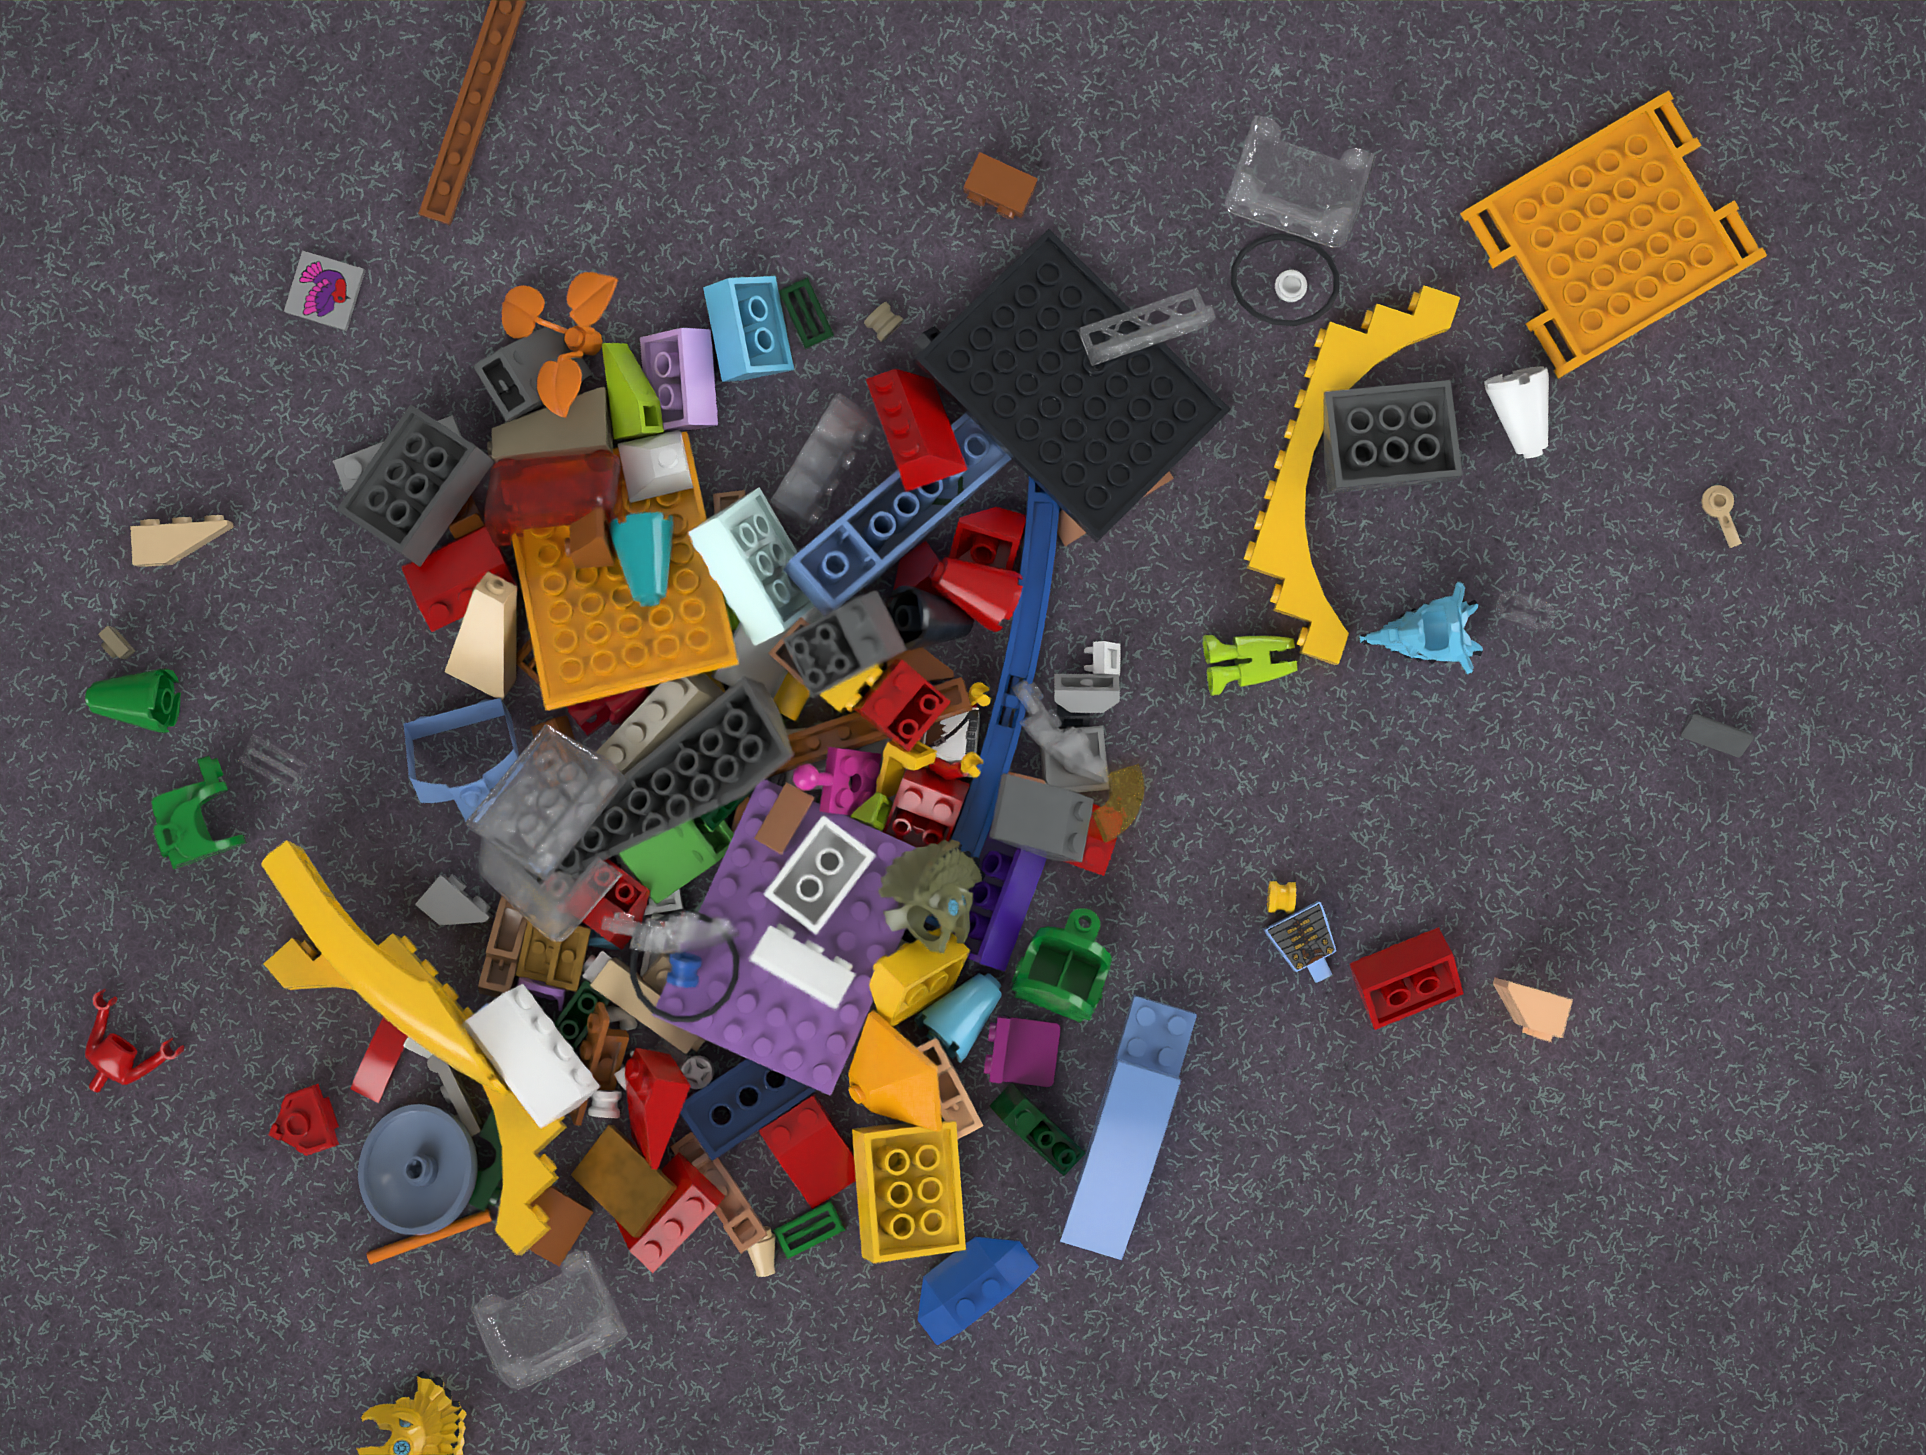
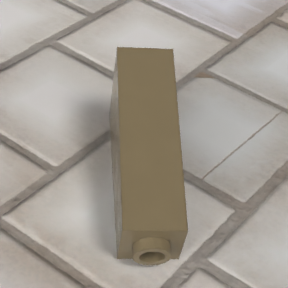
M596 388L576 396L569 407L566 418L554 414L548 408H544L492 428V441L487 443L488 456L494 460L500 471L613 459V427L609 396L606 388Z

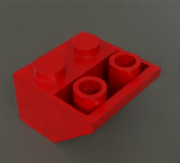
M895 659L853 709L877 730L909 752L951 701L903 659Z
M606 859L590 867L562 906L607 941L622 950L642 924L650 890L609 859Z

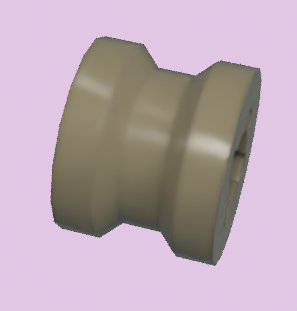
M886 301L867 317L864 325L867 328H873L877 333V338L883 342L903 323L904 319L900 315H894L891 311V306Z

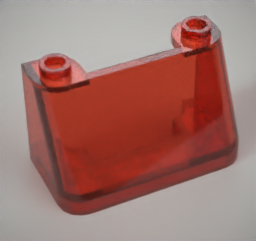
M597 450L594 453L522 460L504 458L491 467L485 505V527L495 546L511 545V536L516 533L517 537H524V529L571 525L596 508H603L609 523L614 519L618 520V524L623 523L622 465L619 458L609 450Z

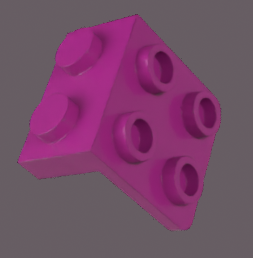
M997 1015V1022H990L988 1041L994 1042L992 1055L986 1054L984 1074H989V1082L1002 1084V1081L1042 1087L1052 1086L1056 1068L1060 1026L1053 1022Z

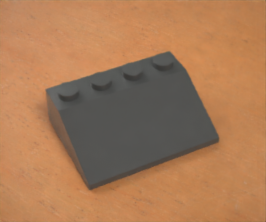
M1451 380L1326 391L1323 393L1324 466L1328 494L1453 482L1463 476Z
M410 405L336 510L421 567L490 469L494 460L466 439Z

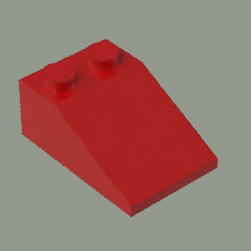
M635 1048L632 1058L627 1061L625 1066V1084L631 1136L650 1168L657 1170L691 1084L671 1054Z
M815 1093L758 1130L777 1161L812 1209L856 1181L854 1153Z

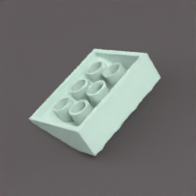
M760 487L688 532L694 548L702 555L709 567L710 575L719 584L727 604L736 613L742 623L744 633L750 637L754 646L785 631L800 617L815 607L783 570L789 560L798 552Z

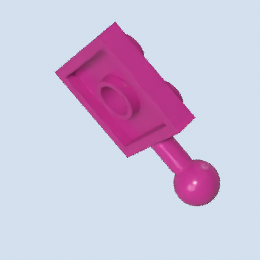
M828 747L825 773L818 772L812 765L803 764L794 771L793 780L795 785L802 790H811L816 785L823 786L820 812L851 815L876 792V780L880 771L881 754ZM852 776L853 782L849 789V779Z

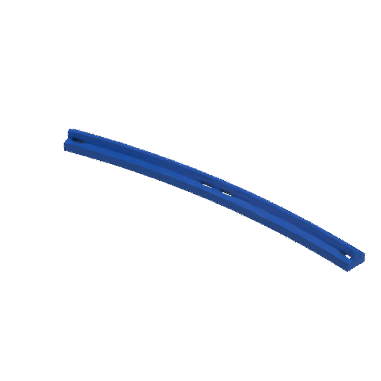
M1030 476L1028 477L1026 523L1019 571L1023 579H1018V585L1023 586L1022 593L1012 616L997 693L979 755L984 763L976 765L980 770V775L977 778L972 777L962 810L950 841L960 842L962 845L961 851H970L971 857L977 858L980 856L994 818L1002 774H1008L1018 743L1037 666L1052 581L1060 506L1041 487L1038 492V484ZM1013 675L1009 694H1007L1010 676ZM1021 677L1023 681L1019 696H1015L1019 678ZM1005 706L1002 722L999 725L1002 709ZM1012 708H1013V709H1016V710H1015V714H1014L1012 726H1011V728H1010V727H1007V726H1008L1009 718H1010L1011 711H1012ZM928 915L925 922L938 928L941 927L935 915H931V917Z

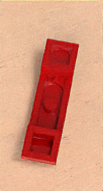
M385 1017L382 1018L350 1088L377 1103H380L394 1075L393 1072L405 1050L403 1045L408 1038L406 1034L390 1023Z

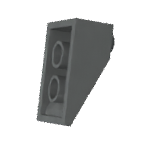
M1002 774L990 838L1053 861L1082 862L1094 799L1070 790L1009 774Z

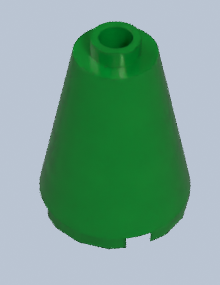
M161 668L95 681L87 689L85 701L92 713L154 732L168 733L169 730L167 728L174 727L178 720L181 692L174 694V683H179L174 671Z

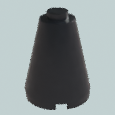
M899 586L894 589L888 597L893 598L890 607H885L906 651L966 637L974 625V619L949 599L913 586Z

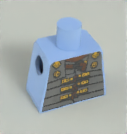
M1316 901L1263 929L1293 971L1298 972L1307 967L1315 983L1332 975L1325 957L1335 953L1336 948L1321 902Z

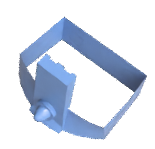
M501 698L494 700L485 699L475 705L430 717L422 716L415 721L404 723L409 778L420 803H437L454 799L469 828L500 821V813L490 789L521 769L511 714ZM505 715L513 750L497 766L482 775L483 779L449 788L446 784H431L416 779L414 739Z

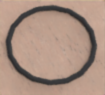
M1276 233L1257 238L1240 250L1231 266V287L1238 303L1253 317L1272 325L1295 327L1316 321L1332 308L1339 295L1340 274L1333 258L1317 243L1298 235ZM1275 240L1299 242L1313 248L1327 261L1333 274V292L1326 305L1311 316L1296 320L1269 317L1256 311L1244 300L1237 285L1238 267L1244 256L1259 244Z
M675 911L655 919L639 935L630 957V979L637 998L651 1013L670 1022H696L715 1014L730 999L739 979V954L732 936L717 920L696 911ZM675 918H697L713 925L727 940L733 957L732 979L725 995L711 1009L693 1016H673L657 1009L642 993L636 976L637 955L644 939L658 925Z

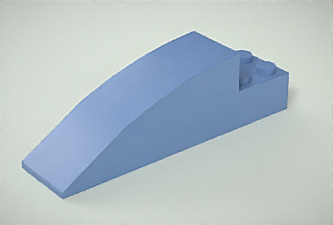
M966 413L955 421L951 427L966 463L967 471L906 492L897 470L789 560L783 569L784 572L823 616L837 610L863 587L867 588L1012 460ZM962 476L964 491L957 496L958 480ZM937 497L953 499L947 505H931Z
M1133 994L1060 1242L1122 1260L1181 1082L1179 1074L1197 1017L1196 1013Z

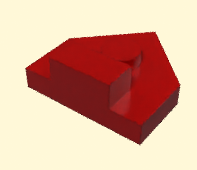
M319 1084L286 1094L276 1122L273 1123L268 1134L278 1141L282 1140L295 1147L298 1152L306 1156L339 1145L334 1130L339 1125L329 1097L323 1098Z

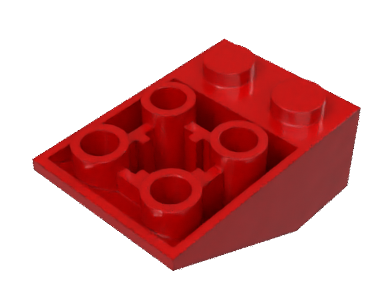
M922 767L918 770L906 769L883 833L916 848L938 844L943 840L949 842L970 784L958 779L945 780L927 767Z

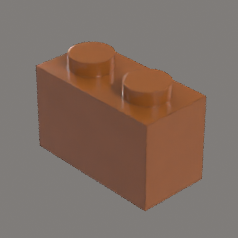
M979 152L964 184L963 192L968 194L967 199L974 204L984 207L985 203L997 207L996 213L1007 219L1013 220L1015 216L1022 219L1037 186L1038 178Z

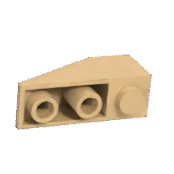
M224 515L204 516V522H192L191 517L172 518V524H160L159 519L140 520V526H130L133 565L138 567L173 565L232 529L233 522L224 520Z

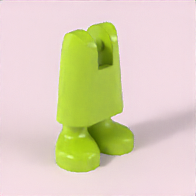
M1204 635L1203 650L1207 664L1232 659L1235 661L1233 666L1207 668L1210 695H1220L1225 686L1234 680L1238 681L1239 687L1277 679L1297 671V661H1279V663L1272 664L1270 651L1278 650V652L1286 649L1295 648L1294 639L1281 636L1233 637V644L1228 645L1221 643L1214 635Z

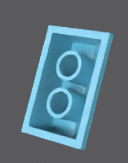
M776 276L727 278L703 287L722 382L747 380L794 370Z

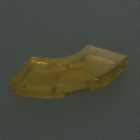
M1139 764L1111 772L1108 775L1110 785L1109 798L1105 805L1096 809L1092 814L1104 843L1115 839L1125 832L1139 812L1144 798V779Z

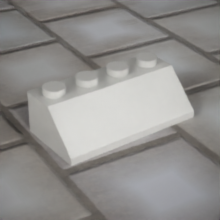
M523 984L503 993L462 1024L540 1128L575 1110L600 1088L592 1073L585 1067L573 1051L571 1045L566 1042L554 1026L552 1020L545 1014L535 1001L533 995Z

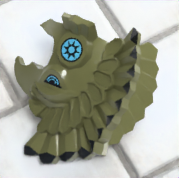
M943 840L938 844L918 847L912 851L902 853L901 857L893 859L892 865L886 868L887 874L881 878L883 885L877 890L881 898L893 897L899 902L897 908L888 909L883 912L886 917L885 923L890 926L891 931L907 928L930 951L936 953L945 952V947L952 931L956 934L957 943H964L969 934V912L973 902V892L969 893L968 889L973 887L975 883L982 882L986 876L979 869L980 859L971 857L970 851H961L962 845L955 840H951L950 843ZM929 914L937 917L941 925L942 935H931L924 929L923 923Z

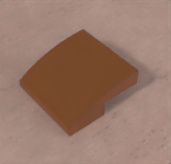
M551 1185L530 1204L532 1207L537 1204L547 1214L549 1220L546 1223L551 1229L529 1250L560 1267L593 1214V1210L564 1194L556 1186Z

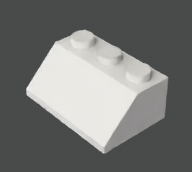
M780 923L776 929L769 926L749 960L836 1009L856 975L850 972L853 965L838 956H835L833 961L821 955L824 948L808 939L805 945L793 939L796 932Z

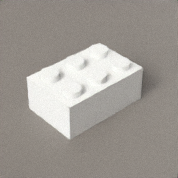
M822 816L763 895L817 935L876 855L825 816Z

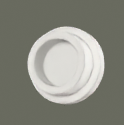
M1296 270L1282 272L1275 282V291L1278 297L1286 302L1300 300L1307 290L1306 278Z

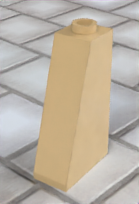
M487 572L473 591L445 672L496 699L501 698L503 700L516 681L517 586Z
M617 957L607 962L590 985L685 1054L691 1048L697 1052L706 1040L652 1016L649 1009L637 998L630 979V967ZM636 972L642 993L656 1007L661 993L643 981V977Z

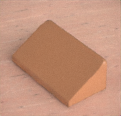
M786 782L754 839L783 855L815 798Z

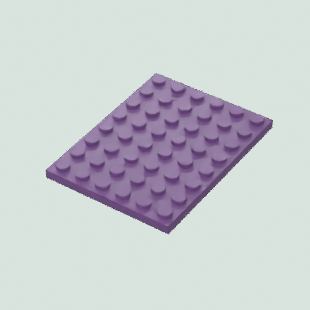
M764 779L756 785L699 910V913L717 920L733 938L739 954V979L730 999L715 1014L696 1022H670L653 1013L652 1016L831 1096L874 1000L869 986L874 973L873 966L882 956H890L895 953L905 929L891 931L890 926L885 923L886 917L883 912L888 909L897 908L899 902L893 897L881 898L877 891L883 885L881 878L887 874L886 868L892 865L893 859L901 857L902 853L912 851L916 847L843 814L820 812V804L813 801L786 850L781 855L754 839L783 787ZM825 816L876 856L816 935L763 894L821 817ZM697 918L692 925L681 952L695 954L702 958V966L697 971L700 979L699 985L693 988L674 986L667 982L656 1005L657 1009L673 1016H693L711 1009L725 995L732 979L733 957L727 940L713 925ZM780 923L796 932L793 937L796 941L805 945L808 939L824 948L821 954L824 957L833 961L835 956H838L853 965L850 972L856 975L836 1009L749 960L769 926L776 929Z

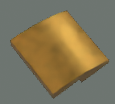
M531 911L527 921L516 976L546 982L545 985L577 992L592 928Z

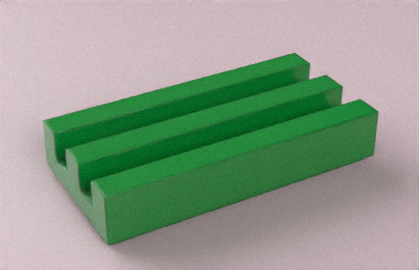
M829 1201L775 1228L773 1231L787 1259L845 1231V1227L832 1201ZM828 1210L830 1214L828 1217L784 1238L782 1233ZM834 1222L836 1227L790 1250L789 1243Z

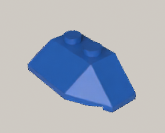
M974 1236L966 1242V1250L953 1252L923 1275L917 1320L934 1343L939 1345L966 1329L1014 1292L1039 1266L1020 1241Z

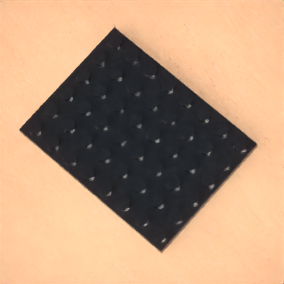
M1050 229L1038 238L913 360L1096 543L1231 410Z

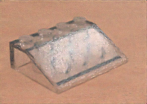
M545 724L464 824L522 868L547 881L627 780L611 760Z

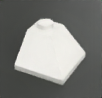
M680 429L618 444L630 503L693 488Z

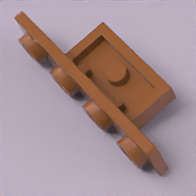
M596 1002L594 1012L589 1014L587 1022L588 1034L586 1040H583L581 1043L580 1057L582 1063L600 1085L598 1090H615L617 1079L614 1074L621 1069L629 1035L627 1030L608 1029L610 1017L604 1002ZM588 1099L578 1108L569 1112L574 1125L581 1126Z

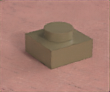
M107 626L98 634L104 641L101 646L112 658L118 656L120 659L127 660L136 652L115 627Z

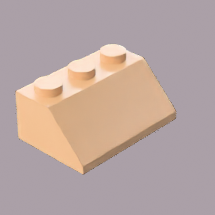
M1494 978V987L1514 1022L1523 1026V1033L1550 1042L1553 1036L1562 1038L1572 1004L1571 999Z

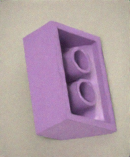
M678 328L640 337L642 371L660 400L664 432L717 426L711 329Z

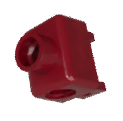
M649 686L566 707L568 708V713L589 737L609 720L612 725L619 724L621 726L652 692ZM597 714V719L594 722H587L589 718Z

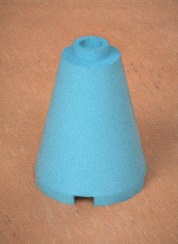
M978 973L921 1011L914 1021L919 1028L925 1024L929 1029L926 1036L930 1040L938 1038L947 1055L952 1059L957 1056L958 1062L961 1063L967 1057L1001 998L1002 994L999 990L1001 984L989 973L985 976Z

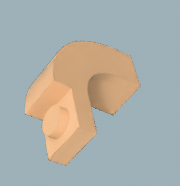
M934 1038L917 1047L921 1053L937 1066L941 1115L944 1121H956L957 1139L983 1127L984 1125L958 1073L938 1038Z

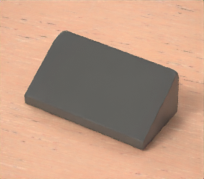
M1695 713L1687 715L1681 731L1682 738L1738 758L1744 754L1754 739L1751 733Z

